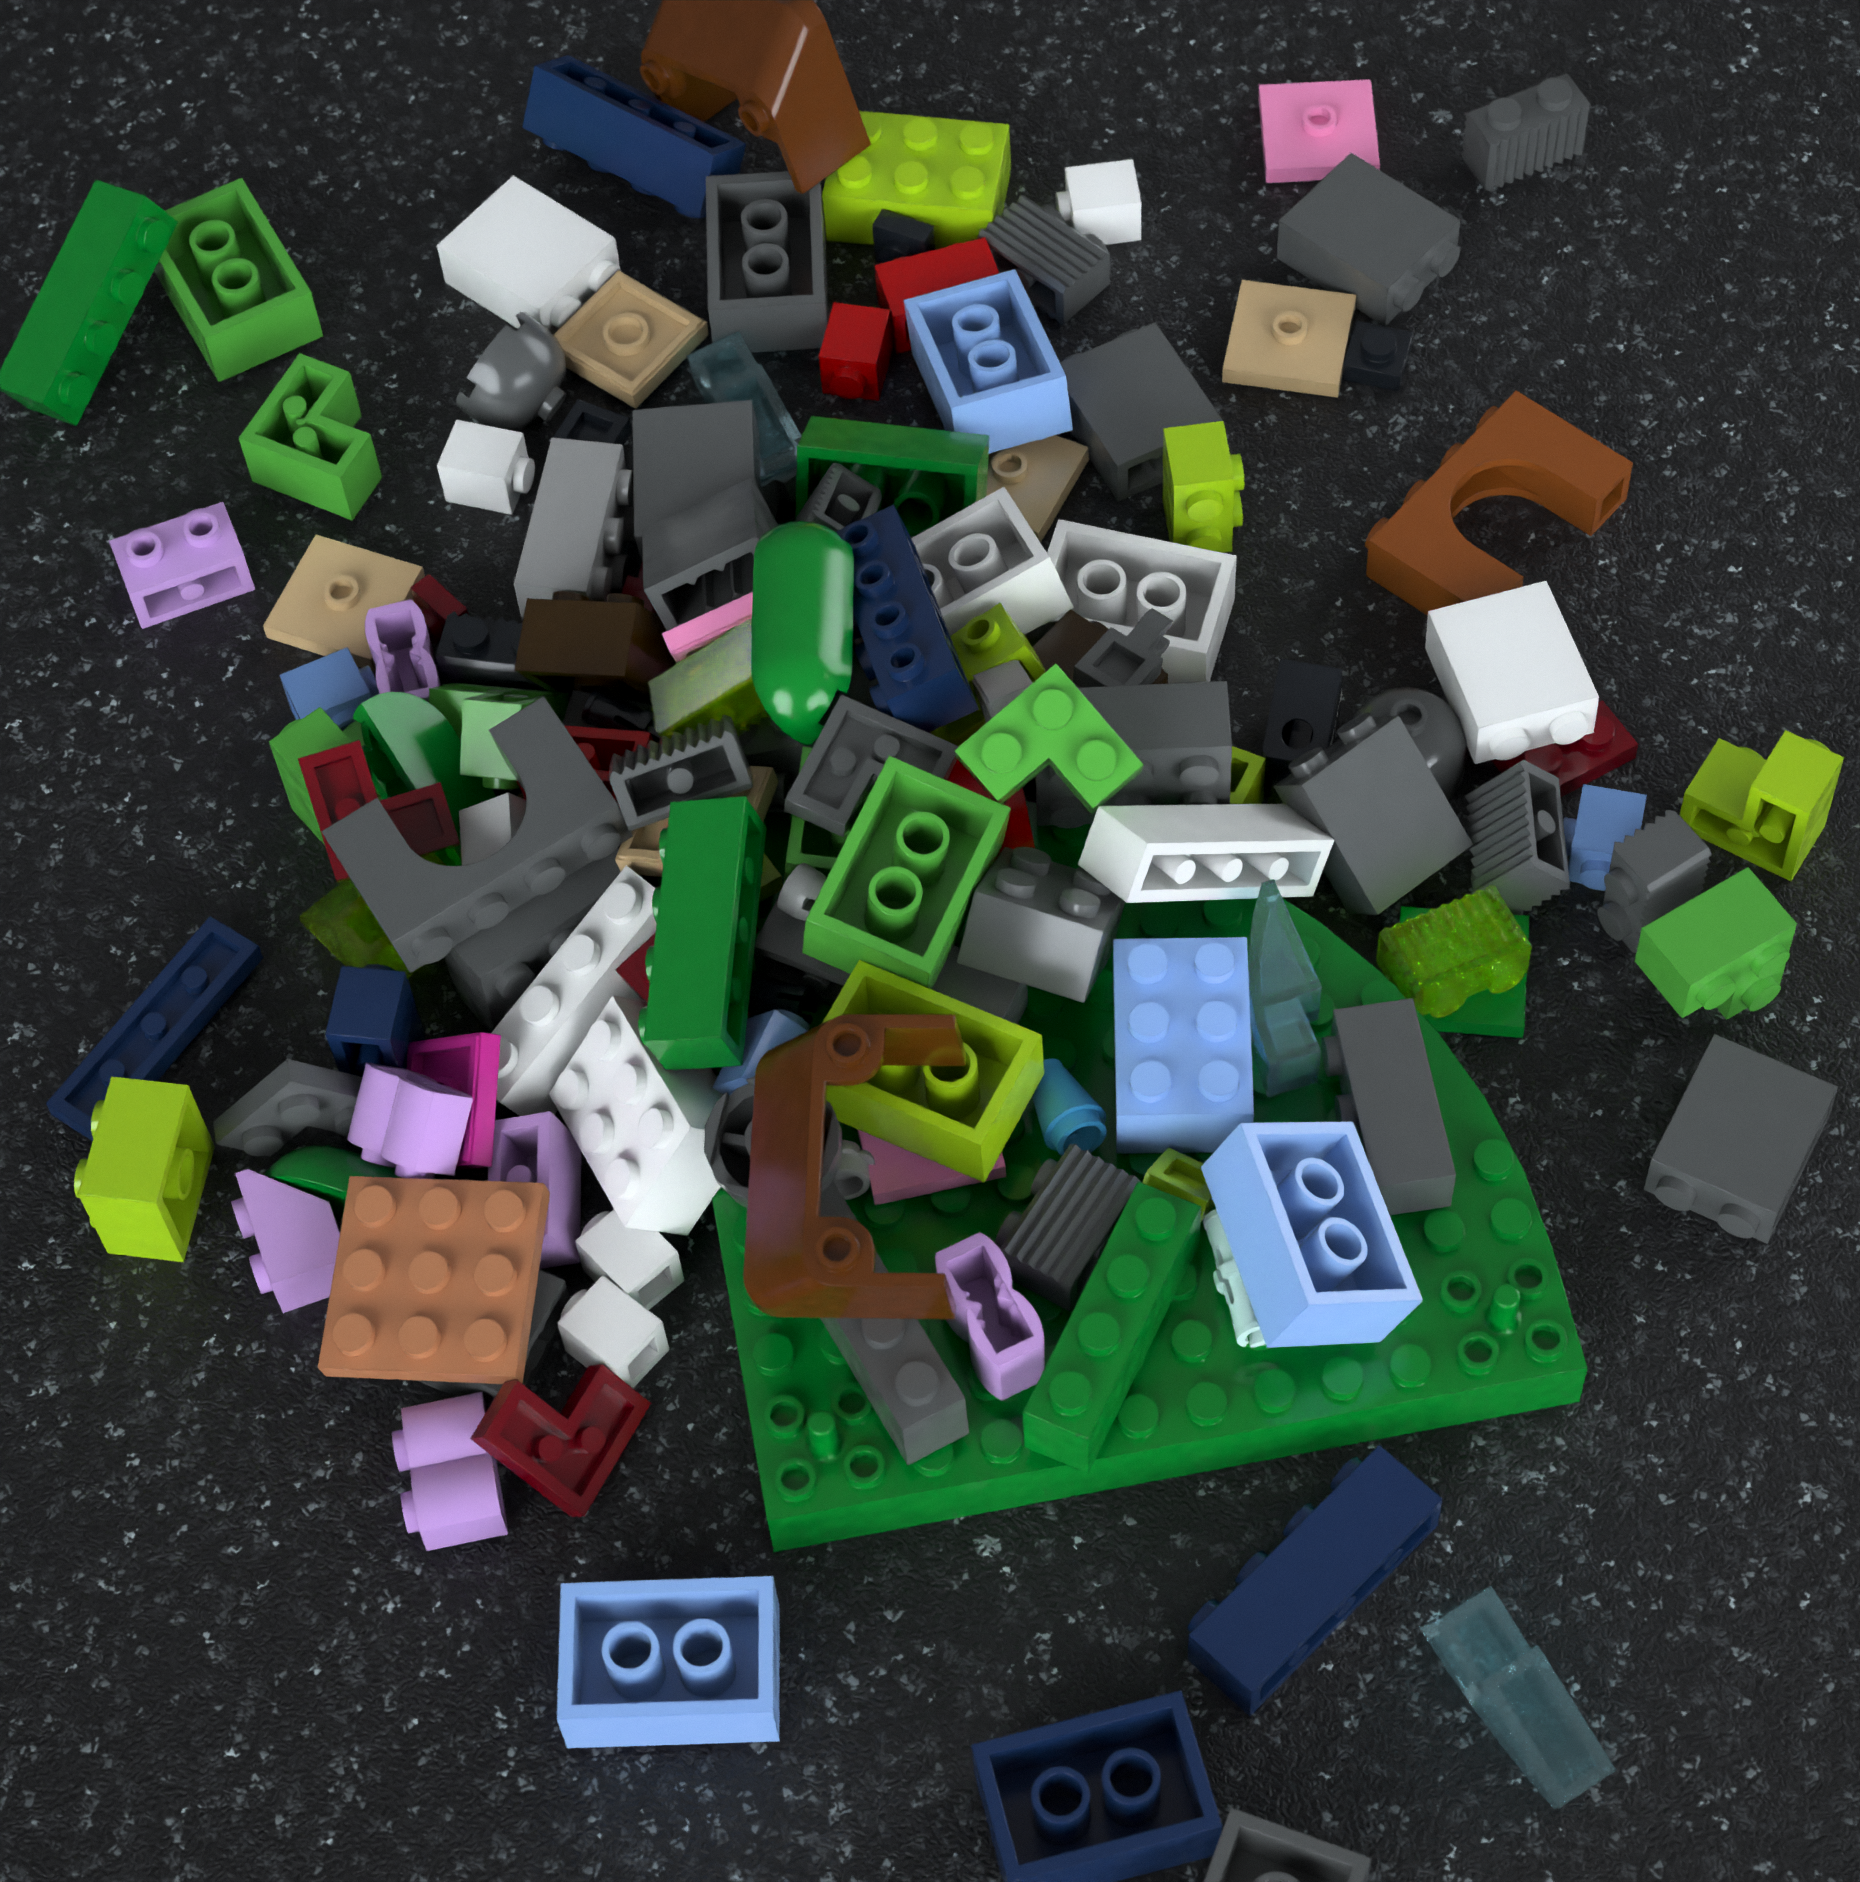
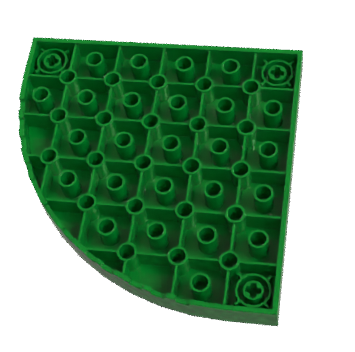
M1026 801L1035 849L1048 854L1053 862L1075 869L1080 867L1078 863L1092 824H1084L1076 828H1060L1055 825L1037 826L1036 803ZM767 812L763 822L767 827L764 853L781 874L783 883L792 814ZM657 877L659 887L661 886L662 877ZM780 891L759 903L757 918L759 932L777 901ZM1283 898L1125 902L1115 939L1247 937L1254 1102L1253 1123L1337 1122L1334 1100L1335 1095L1342 1094L1338 1075L1327 1076L1321 1048V1038L1331 1036L1333 1010L1406 999L1398 988L1377 968L1321 922ZM967 919L956 939L959 947H961ZM1112 949L1110 958L1084 1003L1027 985L1028 1005L1018 1025L1041 1034L1043 1060L1052 1058L1061 1061L1064 1068L1070 1072L1105 1111L1106 1121L1104 1125L1107 1129V1134L1101 1145L1091 1152L1092 1156L1100 1157L1105 1163H1112L1116 1169H1123L1128 1175H1135L1142 1183L1147 1170L1163 1153L1116 1154ZM753 958L752 970L756 971L755 959ZM817 1001L815 1013L802 1010V1014L811 1015L813 1018L810 1029L823 1023L832 1007L831 1005ZM1416 1009L1456 1173L1451 1206L1390 1215L1423 1301L1381 1342L1268 1348L1266 1344L1250 1347L1248 1343L1245 1347L1240 1346L1236 1341L1233 1320L1225 1295L1219 1293L1216 1289L1213 1273L1217 1270L1216 1260L1202 1220L1200 1223V1244L1088 1474L1024 1447L1023 1411L1036 1385L1002 1401L993 1396L982 1385L975 1374L970 1358L969 1343L961 1339L951 1329L946 1319L917 1320L965 1397L969 1434L907 1465L821 1318L773 1317L763 1313L753 1304L743 1280L747 1208L738 1204L720 1187L715 1196L712 1197L773 1551L790 1550L1580 1402L1587 1365L1553 1248L1524 1169L1486 1098L1440 1034ZM722 1067L712 1068L717 1077ZM1032 1097L1002 1150L1006 1165V1177L880 1205L874 1204L869 1186L864 1194L845 1200L857 1221L870 1233L875 1251L889 1273H937L936 1252L979 1232L995 1243L999 1229L1007 1216L1012 1211H1017L1020 1214L1024 1213L1035 1197L1031 1194V1186L1040 1167L1049 1158L1058 1162L1062 1157L1057 1151L1050 1149L1045 1144ZM839 1122L842 1130V1140L855 1142L861 1149L857 1129ZM1213 1153L1182 1154L1204 1164ZM1012 1280V1289L1029 1301L1041 1321L1044 1333L1046 1366L1073 1311H1067Z

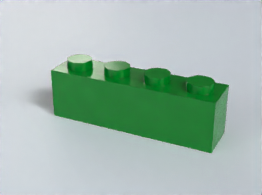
M95 179L0 369V390L28 409L77 426L168 245L178 221L146 196Z
M746 796L670 802L668 828H663L660 833L659 852L663 863L661 886L655 888L652 897L653 915L657 924L654 946H650L646 952L645 968L650 986L647 1006H643L639 1013L638 1029L643 1045L649 1048L666 1070L743 1066L767 827Z
M1137 1182L1023 1411L1025 1448L1087 1474L1089 1473L1200 1244L1201 1206Z

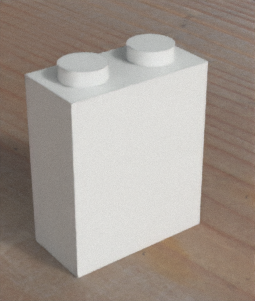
M514 175L437 245L445 283L518 329L520 324L516 315L520 312H526L544 325L552 334L568 321L618 270L621 271L616 240L613 236Z
M1547 581L1428 611L1425 649L1448 703L1460 719L1467 747L1474 764L1493 759L1509 760L1527 750L1554 743L1561 745L1570 744L1581 739L1584 735L1594 733L1599 696Z

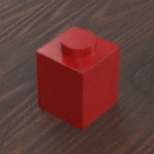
M833 302L819 353L822 392L824 394L838 395L846 399L880 400L893 350L890 309Z

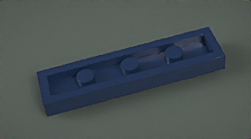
M209 916L46 1102L51 1115L93 1141L94 1138L91 1133L93 1109L98 1100H105L111 1076L158 1081L261 962L263 955L259 945Z

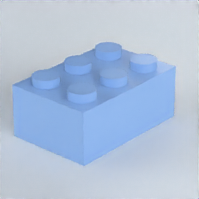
M1015 269L903 300L912 355L946 431L990 435L989 454L1073 430L1066 375Z
M1247 937L1113 939L1116 1154L1164 1153L1168 1147L1180 1153H1213L1240 1123H1253L1254 1120Z
M1353 1122L1240 1123L1201 1166L1267 1348L1381 1342L1423 1301Z
M773 1576L561 1583L557 1722L567 1748L779 1741L780 1606Z

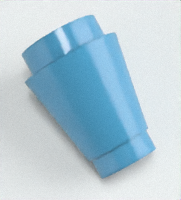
M1052 1058L1043 1060L1044 1075L1032 1099L1045 1144L1050 1149L1057 1151L1060 1156L1064 1154L1070 1144H1076L1081 1150H1088L1091 1153L1101 1145L1106 1137L1107 1129L1104 1125L1106 1121L1105 1111L1070 1072L1064 1068L1061 1061Z

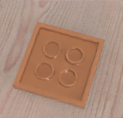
M350 1176L318 1369L327 1377L504 1384L507 1381L518 1380L523 1384L550 1192L545 1184L533 1182Z

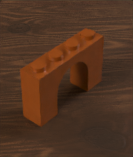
M1515 391L1499 408L1492 406L1484 413L1472 436L1464 444L1455 443L1443 457L1439 469L1427 481L1419 480L1412 486L1403 501L1402 507L1390 519L1383 517L1373 526L1365 542V547L1368 549L1366 576L1427 616L1428 611L1520 588L1523 586L1524 577L1470 543L1455 526L1454 517L1467 505L1482 498L1497 495L1518 496L1542 505L1592 536L1627 499L1633 462L1525 395Z

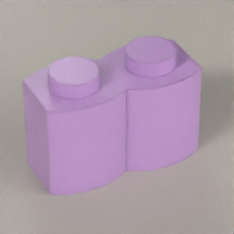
M411 599L369 609L365 619V634L376 668V684L379 694L404 692L429 702V688L441 686L438 677L437 664H435L436 658L422 611Z
M366 1062L347 1140L363 1148L361 1154L363 1160L383 1166L396 1167L394 1174L399 1177L434 1179L435 1174L454 1176L473 1097L460 1090L439 1084L428 1076L408 1069Z
M979 1232L936 1252L937 1273L946 1274L956 1304L955 1319H946V1321L961 1339L969 1343L971 1363L982 1385L1001 1401L1036 1385L1045 1369L1042 1324L1037 1312L1029 1301L1012 1289L1011 1271L999 1247L990 1238Z
M482 1392L401 1408L403 1429L392 1431V1442L399 1472L410 1470L412 1491L401 1493V1505L408 1533L419 1531L427 1551L508 1534L497 1459L470 1439L488 1410Z

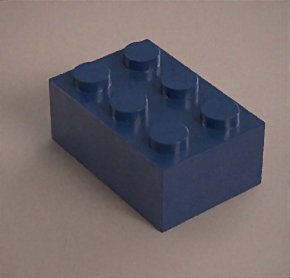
M1182 1690L971 1745L974 1774L1003 1882H1116L1214 1855L1222 1833V1824Z

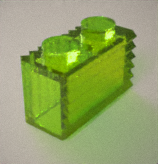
M752 618L739 626L729 629L720 638L680 662L678 661L672 668L648 682L651 688L649 693L652 696L650 701L654 706L651 708L655 715L652 718L656 723L653 727L659 736L662 737L663 735L671 739L674 731L683 735L686 727L695 730L698 723L708 726L711 718L720 722L723 714L732 717L739 736L740 730L749 731L750 724H759L760 718H769L756 693L751 674Z
M1489 885L1484 890L1478 889L1472 895L1466 894L1461 900L1454 899L1450 904H1442L1438 909L1431 908L1426 914L1420 913L1414 919L1408 918L1403 923H1396L1391 928L1385 927L1379 933L1376 960L1384 976L1398 988L1400 993L1406 999L1413 998L1415 1008L1422 1016L1431 1013L1433 1017L1440 1018L1459 1009L1469 996L1489 989L1494 994L1502 993L1517 985L1524 977V974L1528 972L1532 945L1496 886Z

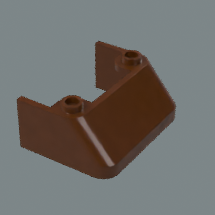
M661 0L641 53L642 66L640 67L641 77L647 87L654 93L656 99L705 122L738 98L741 105L738 108V114L742 123L753 135H762L766 139L778 143L794 187L801 194L807 192L871 145L827 22L813 0Z
M841 1015L773 1047L760 1059L755 1073L743 1280L751 1301L763 1313L773 1317L955 1319L956 1304L945 1273H875L876 1251L868 1230L853 1219L846 1217H820L827 1086H851L864 1083L871 1079L881 1066H965L966 1053L956 1015Z

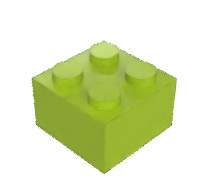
M111 1076L105 1100H98L93 1109L91 1133L94 1139L88 1159L82 1158L77 1165L74 1178L75 1195L77 1198H80L89 1215L90 1225L96 1229L108 1254L184 1262L215 1146L188 1085Z

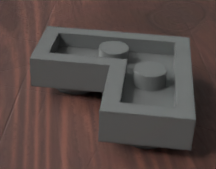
M841 694L785 798L784 811L844 837L870 786H874L888 756L947 780L957 761L954 750L959 746Z
M286 1059L213 1121L216 1144L244 1150L245 1153L252 1156H271L306 1126L333 1131L339 1136L348 1137L362 1077Z

